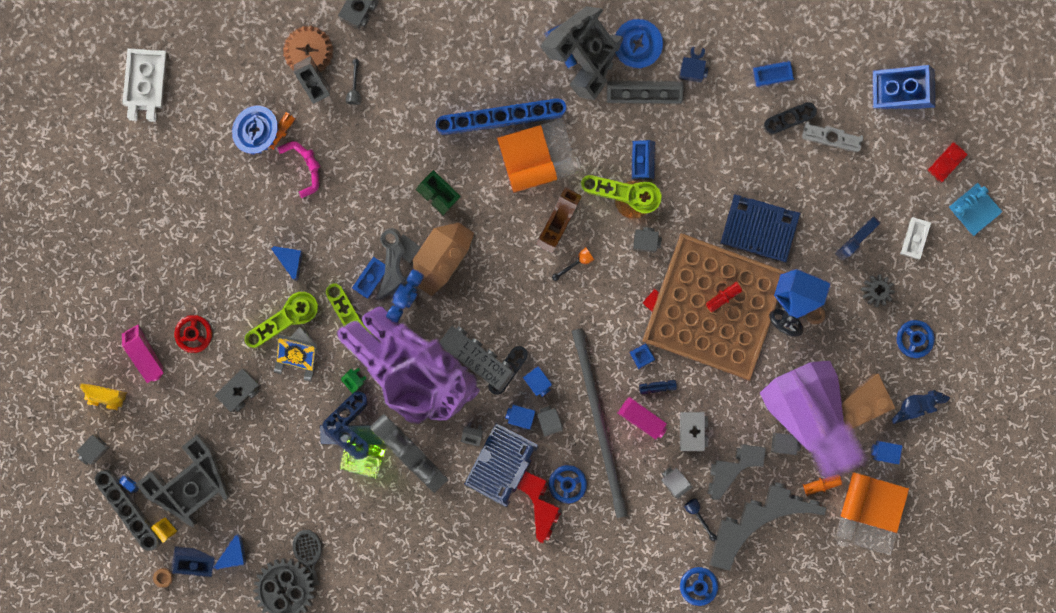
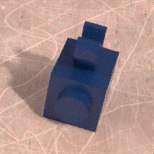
M692 46L690 50L691 57H683L679 79L701 83L703 78H707L708 67H705L706 61L700 60L705 54V48H702L700 55H696L694 53L695 47Z

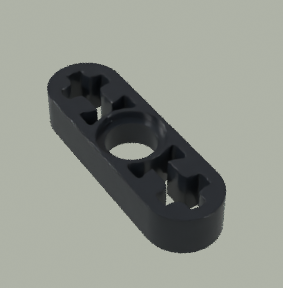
M806 102L776 114L764 122V131L767 134L774 135L813 119L817 109L814 104ZM805 107L812 109L810 116L804 114L800 116L802 120H799L798 113L803 112ZM786 114L794 115L795 122L793 124L786 123ZM778 117H781V122L785 127L782 128L781 124L777 125L775 131L772 128H768L769 121L776 123L780 121Z
M522 346L514 347L504 360L513 367L514 376L528 356L527 350ZM521 349L523 350L524 358H519L516 363H519V366L516 367L512 362H508V359L511 358L513 360L516 356L514 351H520ZM514 376L511 378V380L507 383V385L501 392L499 390H496V392L493 391L492 389L494 388V386H492L489 383L488 388L490 392L495 395L502 394L509 385V383L512 381Z

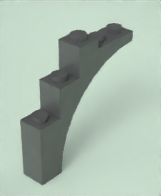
M775 482V486L769 485L764 507L761 506L762 502L751 500L750 503L745 502L740 524H737L738 520L726 517V521L721 519L709 564L730 571L734 558L742 544L754 531L765 523L794 513L825 515L826 508L821 506L822 502L811 500L810 503L803 502V497L792 495L789 498L791 490L786 489L787 485Z

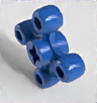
M413 269L406 280L408 284H400L392 298L394 299V305L391 306L386 314L387 319L398 323L404 313L402 309H405V307L410 308L417 296V289L415 287H418L424 278L421 272Z

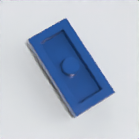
M373 256L352 289L369 299L384 277L385 264Z

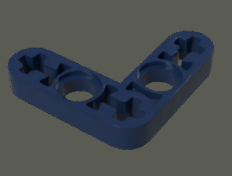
M873 216L835 255L841 261L850 257L861 246L860 243L881 222Z
M359 391L351 394L324 420L323 430L331 440L352 457L362 460L369 454L368 444L347 427L367 407V397L363 392ZM356 399H357V400H361V399H362V403H360V402L355 403V400H356ZM346 410L351 414L349 417L343 418L340 416V413ZM329 425H330V426H334V425H335V429H333V428H330V429H329L328 426H329ZM343 435L351 436L348 442H342L340 438ZM356 447H358L359 449L363 447V452H357Z

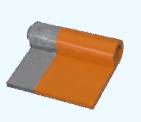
M563 118L497 138L513 193L579 174V169H582L580 159H575Z
M853 472L834 537L835 540H838L837 544L845 547L852 544L891 556L909 488Z

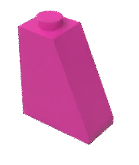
M136 325L122 333V347L144 380L148 383L160 379L162 374H164L163 366L140 326Z
M630 397L626 399L617 412L618 415L655 440L658 437L662 438L667 431V428H665L667 423Z

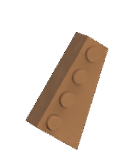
M879 373L873 374L841 401L844 425H847L849 430L895 409Z

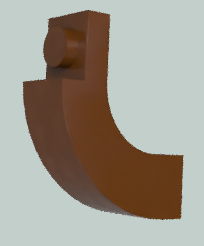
M566 187L564 188L535 245L545 251L554 252L582 195Z

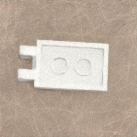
M128 49L123 105L128 106L127 118L129 120L137 121L138 110H147L146 119L149 122H156V108H162L166 51Z

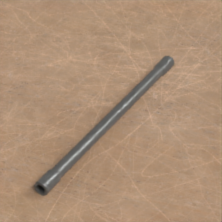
M583 328L573 330L574 344L578 352L613 497L616 518L625 517L628 514L609 444L587 353Z

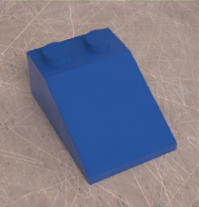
M930 65L873 71L874 109H922L936 107L935 70Z

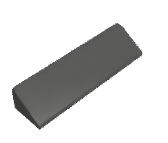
M607 81V103L683 104V81ZM643 98H679V99H643Z

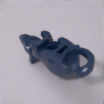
M936 390L929 391L925 395L908 396L903 400L900 411L892 418V422L896 424L925 415V411H927V414L936 412L938 409L934 408V406L948 402L950 397L936 392Z

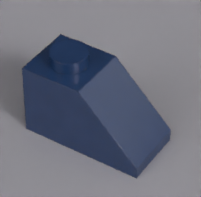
M175 546L172 559V573L212 577L215 558L194 548Z

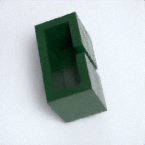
M434 170L415 189L427 201L431 199L433 201L431 205L443 216L461 197Z

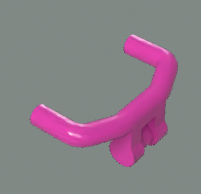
M291 141L277 147L279 154L295 149L303 156L312 177V186L299 191L300 197L304 198L319 189L318 169L321 166L316 161L312 149L307 150L298 142Z

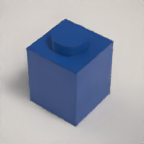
M539 366L523 377L536 396L540 394L543 397L551 391L549 387L552 384Z
M513 405L512 408H508L505 419L509 420L508 424L531 429L535 411Z
M876 441V444H873L871 448L873 460L899 464L903 445Z

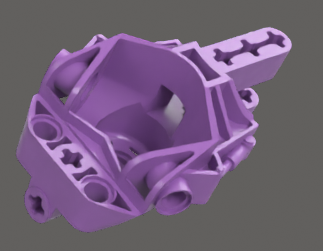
M382 307L374 308L364 314L362 318L363 324L374 336L357 321H352L338 330L339 340L368 368L367 371L382 387L385 404L405 417V420L410 423L418 424L427 418L438 421L448 420L457 414L464 404L473 400L480 391L476 386L475 377L471 373L466 372L467 368L461 367L455 357L451 356L447 351H443L437 340L427 343L403 323L399 324L386 318L388 312Z

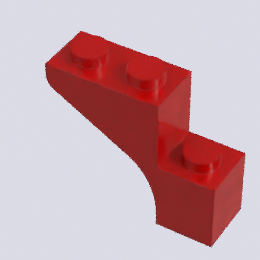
M526 471L517 489L526 493L534 504L536 539L543 544L544 540H549L553 532L550 527L553 522L557 523L561 513L558 512L559 507L539 498L540 495L544 496L548 487L545 484L546 480Z

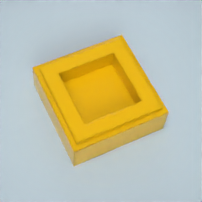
M166 517L151 527V530L163 543L178 532Z

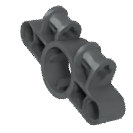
M385 414L370 426L371 430L433 493L448 481V478Z

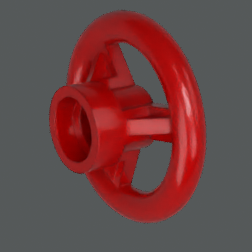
M189 315L182 318L176 325L174 338L177 345L183 351L198 353L209 346L212 340V328L203 317ZM191 321V326L186 327L183 332L184 336L180 337L182 326ZM197 321L204 325L207 332L206 338L200 335ZM194 330L195 336L190 337V332ZM187 340H198L202 343V345L198 347H188L184 344V342Z

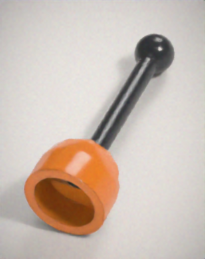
M586 247L582 249L578 254V260L558 274H553L552 280L558 281L560 276L579 263L588 264L592 262L594 258Z

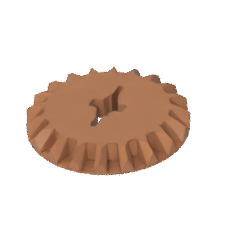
M303 26L295 29V31L289 34L283 47L284 58L293 71L294 64L311 56L320 72H322L329 65L333 56V46L328 35L321 29L312 26ZM307 45H310V48L314 51L306 55L305 51L298 49H306Z

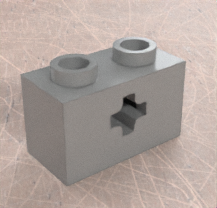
M680 412V451H705V447H708V435H705V428H708V416H705V412ZM693 426H695V429L699 430V433H697L695 437H693V434L689 433V430H692Z

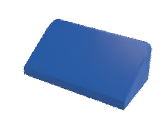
M651 140L633 141L632 179H654L655 142Z

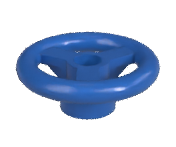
M911 320L900 327L896 340L900 351L904 355L911 358H921L932 350L935 337L928 324L920 320ZM920 326L924 328L928 334H924L921 331L913 332V330L910 327ZM904 331L908 334L911 343L908 350L902 342ZM915 335L919 337L918 342L914 341ZM926 340H929L927 347L923 351L915 352L917 346H922Z
M572 465L558 467L549 479L550 493L561 503L570 504L577 502L583 497L587 489V480L584 473ZM572 471L579 477L574 479L571 477L564 478L560 473ZM555 479L560 482V487L564 491L563 497L555 490ZM566 481H570L572 483L570 488H566L564 486V483ZM581 482L579 493L569 498L570 492L575 489L576 484Z
M695 567L683 575L680 581V591L688 603L695 606H703L709 604L716 597L718 581L710 570L703 567ZM695 573H699L698 580L694 581L692 586L686 587L688 578ZM705 575L712 581L713 588L711 593L708 591V585L704 581ZM699 583L703 585V588L701 590L696 589V586ZM694 592L700 596L704 595L706 599L695 600L688 593Z

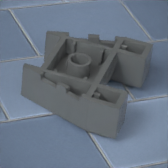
M586 6L551 31L540 46L552 60L566 62L570 55L573 54L582 68L570 83V86L578 97L595 100L607 82L605 78L609 69H612L614 64L612 62L616 51H619L623 41L622 36L609 35L599 21L598 17L603 12L602 8Z
M197 434L182 446L193 463L166 484L158 473L153 470L136 483L147 499L177 516L191 527L197 524L191 514L213 496L219 493L224 500L230 497L214 452L201 434Z

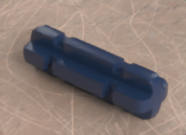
M676 380L639 385L640 394L677 389Z

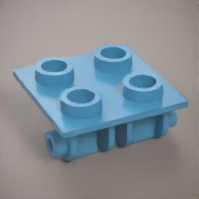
M979 183L949 206L972 236L976 235L1002 213L1001 209L987 194L989 192L985 186L981 187Z

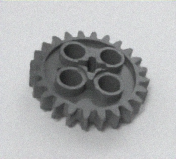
M282 558L281 563L276 559L274 560V565L271 562L267 563L268 569L265 567L261 568L263 574L256 575L260 581L254 582L258 589L253 590V592L258 593L254 600H260L257 607H264L262 613L308 612L306 605L312 606L313 603L310 599L316 598L315 595L311 594V591L317 588L311 587L315 580H309L312 572L305 573L307 566L300 568V561L294 565V559H290L287 563L286 558ZM286 571L290 572L292 576L290 582L284 578ZM270 581L275 584L274 592L268 589ZM283 587L288 588V590H286V593H282L281 590H283ZM296 588L301 590L302 595L300 598L294 595ZM280 598L285 601L284 608H280L278 605Z

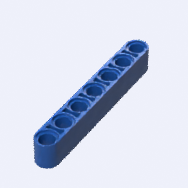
M556 98L443 115L436 120V128L442 135H451L556 119L564 116L566 103L562 99ZM556 104L563 107V110L559 113L554 112L552 109ZM536 107H541L544 113L537 116L533 110ZM517 110H523L525 112V116L523 118H517L515 116V112ZM498 113H504L506 115V119L504 121H498L496 119V115ZM479 116H486L488 120L485 124H479L477 118ZM460 119H467L469 121L466 127L459 126L458 122ZM443 121H447L450 124L446 130L439 128L440 123Z

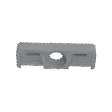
M809 122L805 124L802 134L804 140L856 153L860 151L861 142L863 141L862 135L858 137L844 133V130L828 126L823 128L809 125ZM828 133H836L837 141L830 142L827 138Z

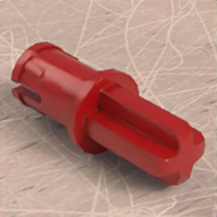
M734 282L725 290H720L718 295L706 302L709 311L714 312L725 303L728 304L729 300L743 292L740 285Z

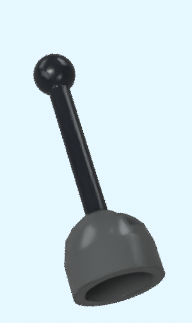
M354 59L352 61L354 65L353 87L347 93L346 103L360 105L361 94L356 91L357 69L360 61Z

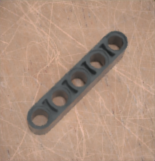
M109 470L98 472L94 478L95 484L139 545L146 551L158 548L161 540L151 530L152 525L124 486L119 483L116 475ZM104 474L109 476L108 484H104L101 480ZM114 490L120 491L121 496L119 500L114 499ZM126 505H129L132 508V513L130 516L126 515L124 512V508ZM137 521L143 523L142 531L136 529L135 524ZM149 536L153 537L155 540V544L153 547L147 544V538Z

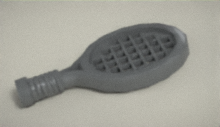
M302 530L294 537L293 552L295 558L301 564L308 567L309 573L312 572L310 580H315L311 584L312 587L320 585L315 565L321 557L322 544L315 532Z

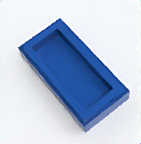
M791 61L753 68L756 87L794 80Z

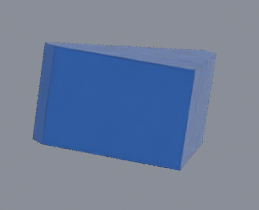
M273 246L271 248L292 279L296 281L299 278L303 252Z
M240 534L235 535L215 564V569L246 563L242 536Z

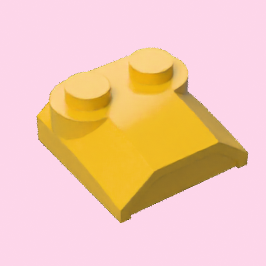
M91 384L80 385V388L85 393L84 399L88 400L87 404L99 406V403L107 404L106 408L118 410V407H122L123 401L126 399L127 392Z

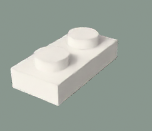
M914 217L911 218L901 255L920 260L931 225L930 222Z

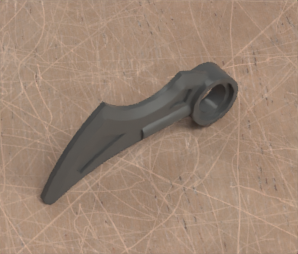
M394 228L386 229L380 237L382 245L386 248L384 278L375 298L376 300L391 295L398 289L400 284L403 285L407 280L400 270V259L405 252V248L401 242L400 232ZM393 234L396 241L389 243L386 240V235Z

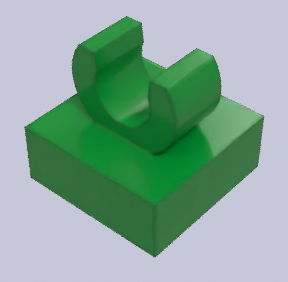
M359 368L354 371L350 369L340 379L352 394L364 384L363 382L367 378L366 376L363 378L357 376V373L360 371Z

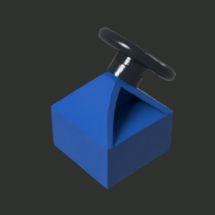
M798 269L780 274L774 296L785 310H772L769 314L771 323L780 332L788 336H801L804 328L799 321V317L825 304L831 283ZM775 315H782L781 320H777Z

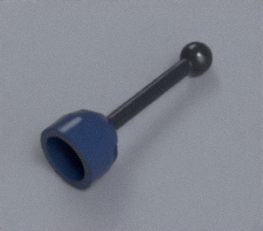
M693 498L684 504L683 507L689 514H696L709 534V539L715 541L717 538L716 534L711 532L700 515L701 506L697 498Z

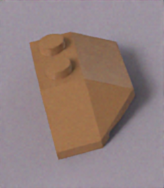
M459 222L436 227L432 230L412 260L413 269L424 275L418 288L433 296L447 283L469 250L474 235L472 231Z

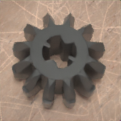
M881 274L877 275L876 278L872 275L870 276V281H864V284L868 287L861 288V291L867 292V294L862 296L863 299L870 298L867 304L870 305L874 301V306L878 307L880 303L882 306L887 305L886 300L892 301V297L889 294H894L895 291L890 290L889 287L894 286V284H887L888 277L882 280ZM879 286V289H882V293L876 295L877 292H874V289Z

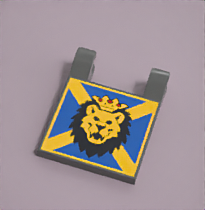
M279 335L274 373L282 374L284 366L289 365L305 369L304 380L311 382L315 372L314 364L317 344Z

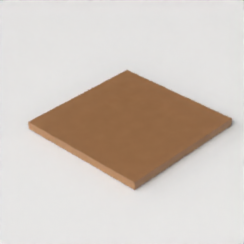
M681 233L642 342L750 381L771 323L769 314L772 310L776 309L778 303L774 294L780 274L786 272ZM734 282H737L743 292L729 300L728 304L725 303L714 312H710L706 302L718 295L720 290L723 291Z

